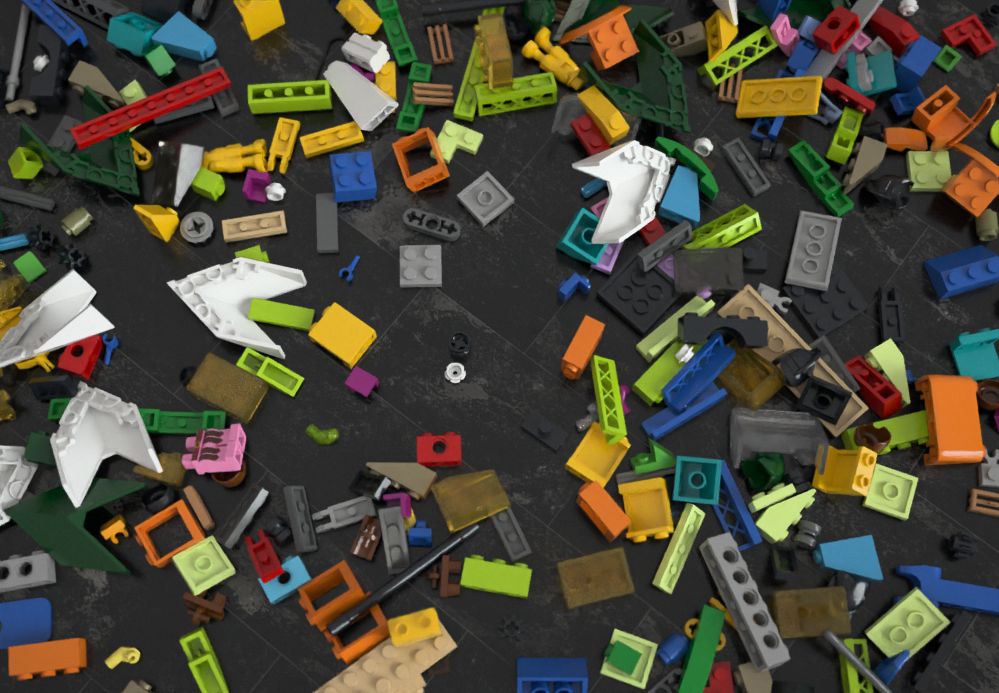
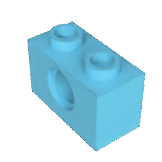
M292 555L282 561L283 565L281 566L284 572L290 573V581L288 583H280L281 575L265 584L258 578L270 603L277 604L312 580L309 571L299 556L294 557Z

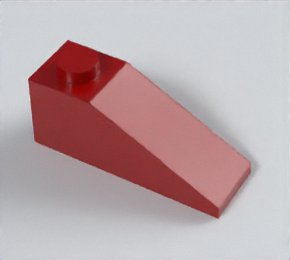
M880 6L867 22L872 30L892 49L897 58L906 52L912 41L917 42L920 37L908 21Z
M860 355L844 363L861 387L858 391L863 399L883 420L901 410L902 393Z

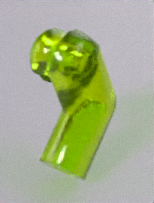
M313 424L305 431L321 445L333 443L339 436L335 428L320 431Z

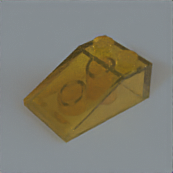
M734 338L726 346L735 350L737 356L716 378L741 403L755 412L785 385L782 370L752 349L739 348Z
M493 469L451 476L430 486L450 533L511 506Z
M845 586L775 591L772 593L775 622L781 639L823 636L825 629H830L835 635L851 633Z

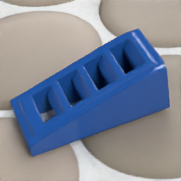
M903 650L881 661L873 673L887 686L908 659L910 652Z

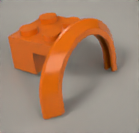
M624 5L613 8L609 13L579 28L564 33L559 41V45L587 34L594 51L590 52L597 71L609 68L639 52L623 16L632 8Z
M945 85L916 107L911 121L933 140L930 147L932 152L948 150L951 148L948 146L949 143L960 142L983 120L995 102L996 92H993L985 99L981 108L970 119L956 107L960 97Z
M949 143L948 146L953 150L970 157L971 160L958 175L953 174L940 191L970 215L978 217L999 193V167L984 155L965 144Z

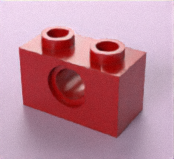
M839 5L812 33L815 45L835 55L860 28L858 15Z
M96 334L67 345L65 351L59 356L57 367L67 374L88 380L104 346L103 339ZM83 350V354L76 357L77 352Z
M455 432L443 433V436H435L434 433L421 434V436L417 437V463L424 467L462 465L461 435H456ZM438 444L445 446V450L442 453H435L433 448Z

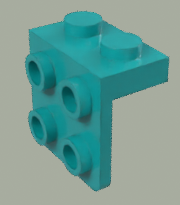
M855 51L846 53L845 69L849 73V78L847 79L848 87L863 96H867L897 86L894 59L890 51L867 57L868 70H872L874 81L871 82L872 90L865 92L858 83L857 54Z
M984 328L975 334L964 332L958 334L957 338L949 344L959 376H971L975 381L999 377V359L993 344L999 339V329L990 330V328Z

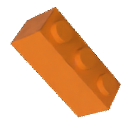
M83 638L9 647V676H18V680L32 679V674L41 673V677L55 676L56 671L64 670V674L78 673L79 668L87 667L86 639Z

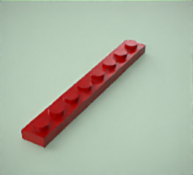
M220 67L70 129V132L79 149H82L232 87L231 81L224 69Z
M589 113L571 122L570 126L590 157L611 149ZM656 217L638 230L647 246L666 234Z

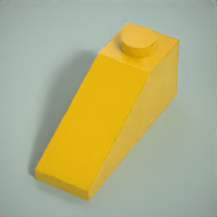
M719 9L705 22L710 62H713L726 50L738 33L737 25L734 26Z
M594 85L576 96L595 122L609 146L627 135L630 127L620 112Z
M135 205L133 207L148 231L165 242H168L181 224L177 217V212L169 207L166 209L160 205Z

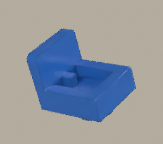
M915 87L909 93L894 94L890 98L893 109L898 115L914 114L916 107L926 100L920 87Z
M575 272L569 280L564 279L558 286V298L565 302L577 288L587 295L591 289L589 280Z

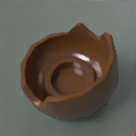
M987 378L977 384V404L986 410H998L999 381Z
M869 423L865 426H858L854 431L855 444L858 447H866L877 454L883 451L891 441V433L885 426L878 429L874 427L873 423Z
M242 460L240 470L213 472L211 477L220 486L228 488L237 486L245 477L246 464Z

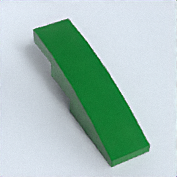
M805 140L788 149V154L800 173L835 217H840L853 208L854 203L846 195H843L841 190L842 184L829 172L830 166Z
M707 605L701 607L697 628L693 631L689 652L685 655L677 693H703L715 657L726 612Z

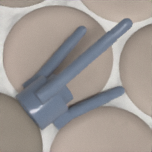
M820 92V99L827 105L822 112L824 117L817 114L807 116L817 119L825 125L828 122L834 124L843 111L833 105Z

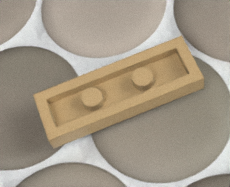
M284 211L222 220L225 242L287 233Z

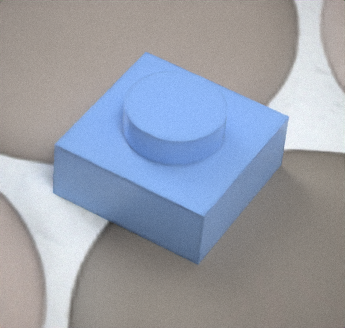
M806 15L798 29V33L800 36L815 42L812 33L822 23Z

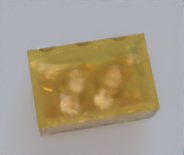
M502 13L477 16L478 25H475V34L479 38L475 39L477 51L481 53L479 54L480 66H483L484 69L482 70L484 82L488 81L489 90L513 86V59Z
M208 352L186 388L192 396L220 411H226V414L245 424H248L269 389L264 380Z
M623 547L556 564L567 610L630 595L635 592Z

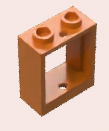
M429 127L418 129L414 134L408 137H401L392 144L406 186L412 192H417L450 176L436 136ZM430 141L438 164L413 175L405 153Z
M585 315L562 359L560 371L563 372L562 374L571 380H574V378L580 379L602 337L605 324Z
M597 480L592 484L588 481L579 489L576 500L577 504L609 542L627 529L632 521Z
M183 499L134 527L137 532L135 538L141 547L144 546L148 552L145 554L146 559L151 566L155 565L160 569L173 562L172 557L207 538L188 503ZM180 513L194 539L161 558L148 532Z
M345 560L298 588L301 596L298 601L304 611L308 610V613L305 614L312 626L316 624L320 631L325 630V625L366 598ZM346 581L350 590L320 609H315L312 601Z
M370 591L367 592V593L365 594L366 597L369 596V595L371 594V592H370ZM378 603L351 624L371 612L379 626L344 647L338 634L332 637L327 628L323 631L329 643L334 642L335 646L332 647V650L338 660L343 658L346 664L349 665L391 637L388 621Z

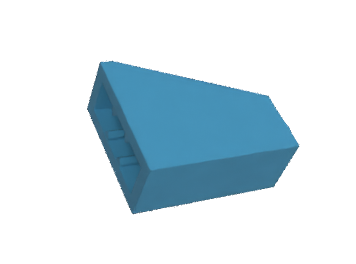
M179 11L151 37L154 45L157 43L162 44L167 53L203 62L212 56L217 49L213 38Z
M677 166L657 215L679 224L686 220L691 224V228L696 230L700 220L696 172L689 167Z
M872 535L819 544L815 547V551H813L814 561L821 570L833 573L835 570L843 571L852 578L872 583L883 580Z

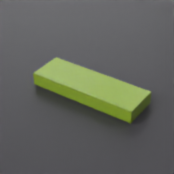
M252 298L248 319L309 331L313 324L315 310Z

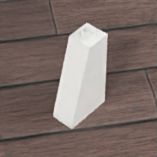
M335 61L323 73L361 130L373 131L399 105L394 99L347 63Z

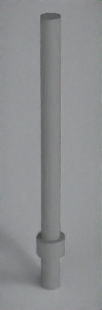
M22 4L10 75L6 79L7 91L5 99L7 101H14L15 90L18 88L20 80L18 73L30 10L24 4Z

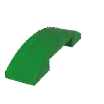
M375 0L379 16L383 20L384 31L398 66L418 61L399 13L397 1Z
M412 63L409 84L402 112L400 111L396 131L414 134L418 130L425 104H414L412 85L413 83L429 84L432 65Z
M656 138L653 148L664 153L668 158L674 156L684 166L696 172L697 177L700 179L698 189L713 201L719 190L712 173L704 162L685 146L667 138Z
M138 409L148 433L197 435V431L200 429L205 431L209 429H225L226 411H203V413Z

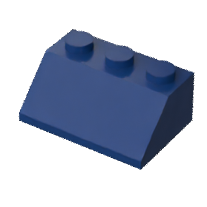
M983 245L923 262L939 300L995 284L999 281V257Z
M517 658V693H587L588 674L586 658Z

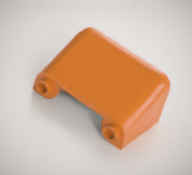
M937 374L924 375L916 379L915 389L916 391L923 392L920 398L925 400L929 442H926V447H930L929 454L923 455L924 465L981 462L986 455V449L982 444L976 398L977 382L971 376Z

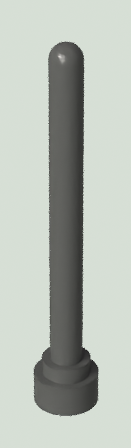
M830 629L823 631V636L880 693H900L899 691L890 690Z

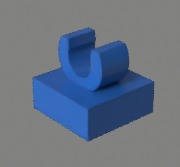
M417 520L416 528L409 527V546L431 547L432 529L426 528V520Z

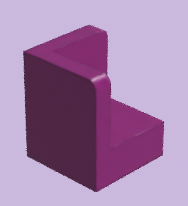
M248 169L242 189L246 200L260 203L266 202L267 193L265 188L272 183L269 173Z
M355 366L344 384L350 392L354 393L356 391L367 397L374 386L378 387L379 381L375 376Z
M406 493L383 495V500L387 501V506L401 504L403 519L412 518L410 495Z

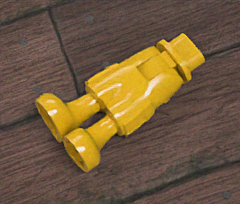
M543 27L537 33L535 40H530L523 47L521 54L526 58L538 60L540 67L545 72H553L554 77L564 84L567 83L568 87L572 86L578 91L585 84V82L577 77L579 73L578 66L560 46L554 47L550 43L551 32L547 27ZM539 48L543 49V50L546 51L548 54H547V55H544V54L539 50Z
M258 139L247 146H242L239 143L215 148L209 151V153L206 151L204 155L195 156L196 170L201 166L212 172L238 173L244 172L245 167H254L256 171L268 173L265 159L267 157L266 142L264 139Z

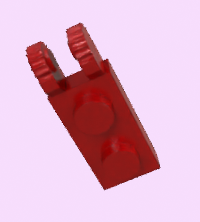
M826 78L824 82L826 92L830 95H839L838 98L847 104L849 102L856 106L855 109L863 114L866 112L870 115L875 109V102L834 78Z
M261 528L257 531L261 541L255 543L250 536H247L245 540L259 577L265 584L285 572L270 540Z

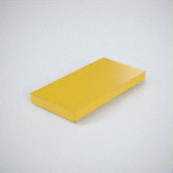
M821 76L743 80L736 116L737 118L817 114L823 79Z

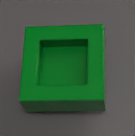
M71 398L51 399L47 420L59 422Z

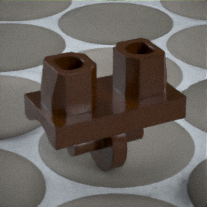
M365 515L350 553L371 561L382 535L380 520Z
M442 555L441 574H438L439 565H432V573H426L425 579L431 580V588H438V580H441L440 597L441 599H447V596L460 595V582H450L448 577L449 573L461 574V561L450 559L449 555Z
M206 589L194 596L192 591L190 593L185 592L182 599L185 600L184 606L189 608L187 615L193 617L192 624L197 626L201 621L208 623L211 617L222 621L226 597L215 593L211 601H207L204 599L207 594Z

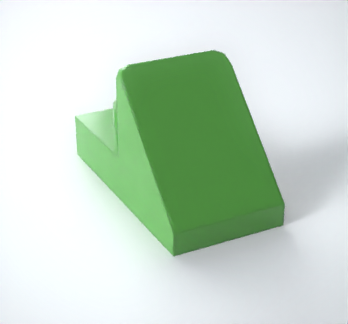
M648 438L650 453H640L630 458L631 467L636 474L676 466L677 460L671 451Z

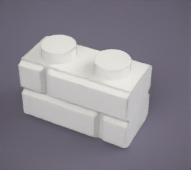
M354 33L349 38V41L341 47L347 61L374 73H378L382 65H385L390 59L386 50L387 46L382 41H373L366 34L362 36Z

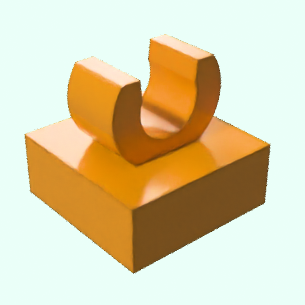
M118 514L101 526V534L104 538L108 539L111 537L112 542L115 544L118 543V539L115 536L116 533L122 532L125 537L128 536L125 520L121 514Z

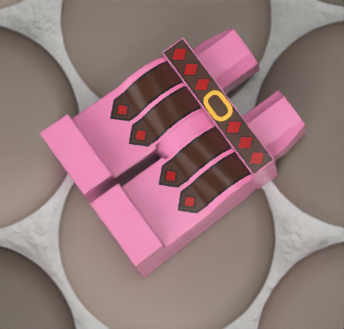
M240 423L231 424L230 429L224 430L209 429L205 431L200 429L195 437H188L186 439V448L188 452L193 453L183 455L182 464L185 469H196L198 474L240 470L246 442V435Z

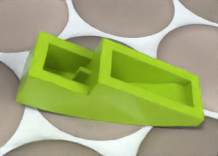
M844 107L826 158L845 165L858 135L863 113Z
M249 347L245 349L235 365L237 369L292 397H294L304 380L300 375L269 357L262 356Z
M203 626L181 636L179 641L189 660L188 664L201 692L229 693L220 665Z

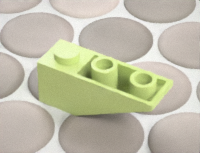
M890 338L870 350L864 358L868 364L902 393V409L910 403L904 357Z
M809 490L764 510L754 523L759 534L771 544L777 541L781 543L789 533L786 529L790 524L794 526L802 517L800 511L804 507L807 509L815 500L812 496L816 490Z

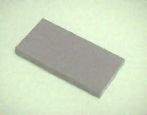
M800 211L785 283L823 291L828 290L842 218Z

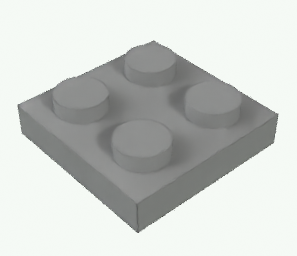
M488 171L457 194V199L483 227L514 203V198Z
M441 245L400 246V287H442Z

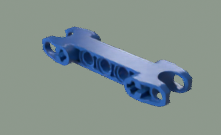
M927 565L896 567V573L909 578L913 582L914 588L917 587L938 610L939 605L999 615V589L941 579L942 569ZM905 596L894 597V604H897Z

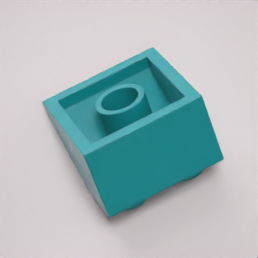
M134 12L110 18L107 41L113 43L117 48L131 51L135 56H143L141 53L154 46L151 37L163 25Z
M582 207L574 214L555 247L572 258L597 265L609 243L592 244V237L600 219Z
M677 456L673 500L718 505L722 460Z

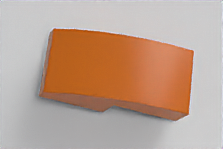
M885 128L884 143L888 144L887 148L900 152L905 148L915 151H925L928 149L926 132L909 128Z

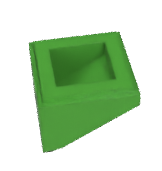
M945 45L933 62L949 73L962 56Z
M28 251L13 262L28 283L47 271L31 251Z

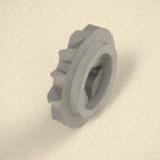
M203 212L188 214L180 224L182 236L187 241L195 244L197 242H205L208 237H211V233L214 230L212 219ZM194 222H196V224H198V226H202V227L200 228V230H201V231H200V234L197 233L196 230H194V229H195V227H194V226H195Z

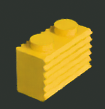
M340 0L336 6V10L348 20V23H351L353 28H356L358 33L373 35L383 22L363 0Z

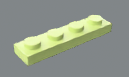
M686 504L652 583L668 594L673 592L705 516V513L694 504Z

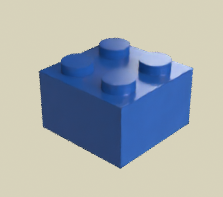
M920 36L917 42L912 41L906 52L896 63L897 86L895 89L902 93H909L914 89L941 50V47L923 36Z
M371 151L332 154L329 156L328 169L334 203L375 199L377 185Z

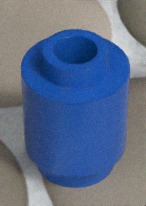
M674 632L658 646L659 650L656 651V654L667 667L670 664L674 665L689 652L688 645L690 642L682 633L678 635Z

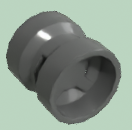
M800 520L798 524L799 532L795 535L793 542L807 549H815L817 544L815 539L820 534L821 527L813 522Z

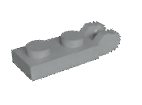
M362 496L327 507L328 509L314 513L312 518L313 520H321L330 515V523L315 528L318 534L333 528L335 530L363 521L365 515L376 517L377 514L372 498Z

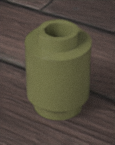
M81 206L79 209H74L61 220L63 223L61 228L69 236L73 234L76 237L91 224L90 221L93 220V217Z
M984 209L978 217H975L976 231L980 240L989 241L996 239L999 233L997 213L991 209Z

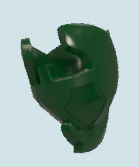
M526 0L524 4V17L527 24L531 27L533 35H536L543 27H550L556 13L554 0H550L551 3H549V0Z
M762 451L755 455L753 462L750 459L743 461V474L748 478L749 485L754 490L769 491L781 483L785 474L783 454Z

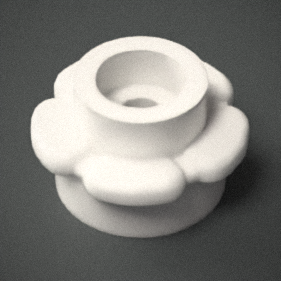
M902 0L898 10L904 16H911L918 10L916 0Z
M39 55L33 61L34 70L40 73L44 72L50 63L49 56Z
M699 138L694 142V150L702 156L709 155L710 151L713 150V145L707 138Z
M271 183L270 186L265 188L267 198L273 201L282 200L284 193H286L285 188L279 183Z
M685 343L674 356L679 360L678 363L682 361L687 363L694 354L691 351L693 346L689 347Z
M451 363L446 367L445 377L452 383H459L460 380L465 378L466 372L462 364Z

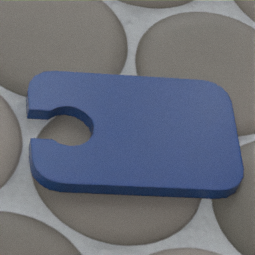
M34 598L0 603V621L2 623L0 650L50 641L52 637L51 602L46 598Z

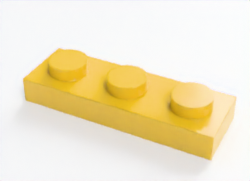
M356 121L299 137L306 158L364 141L361 129Z

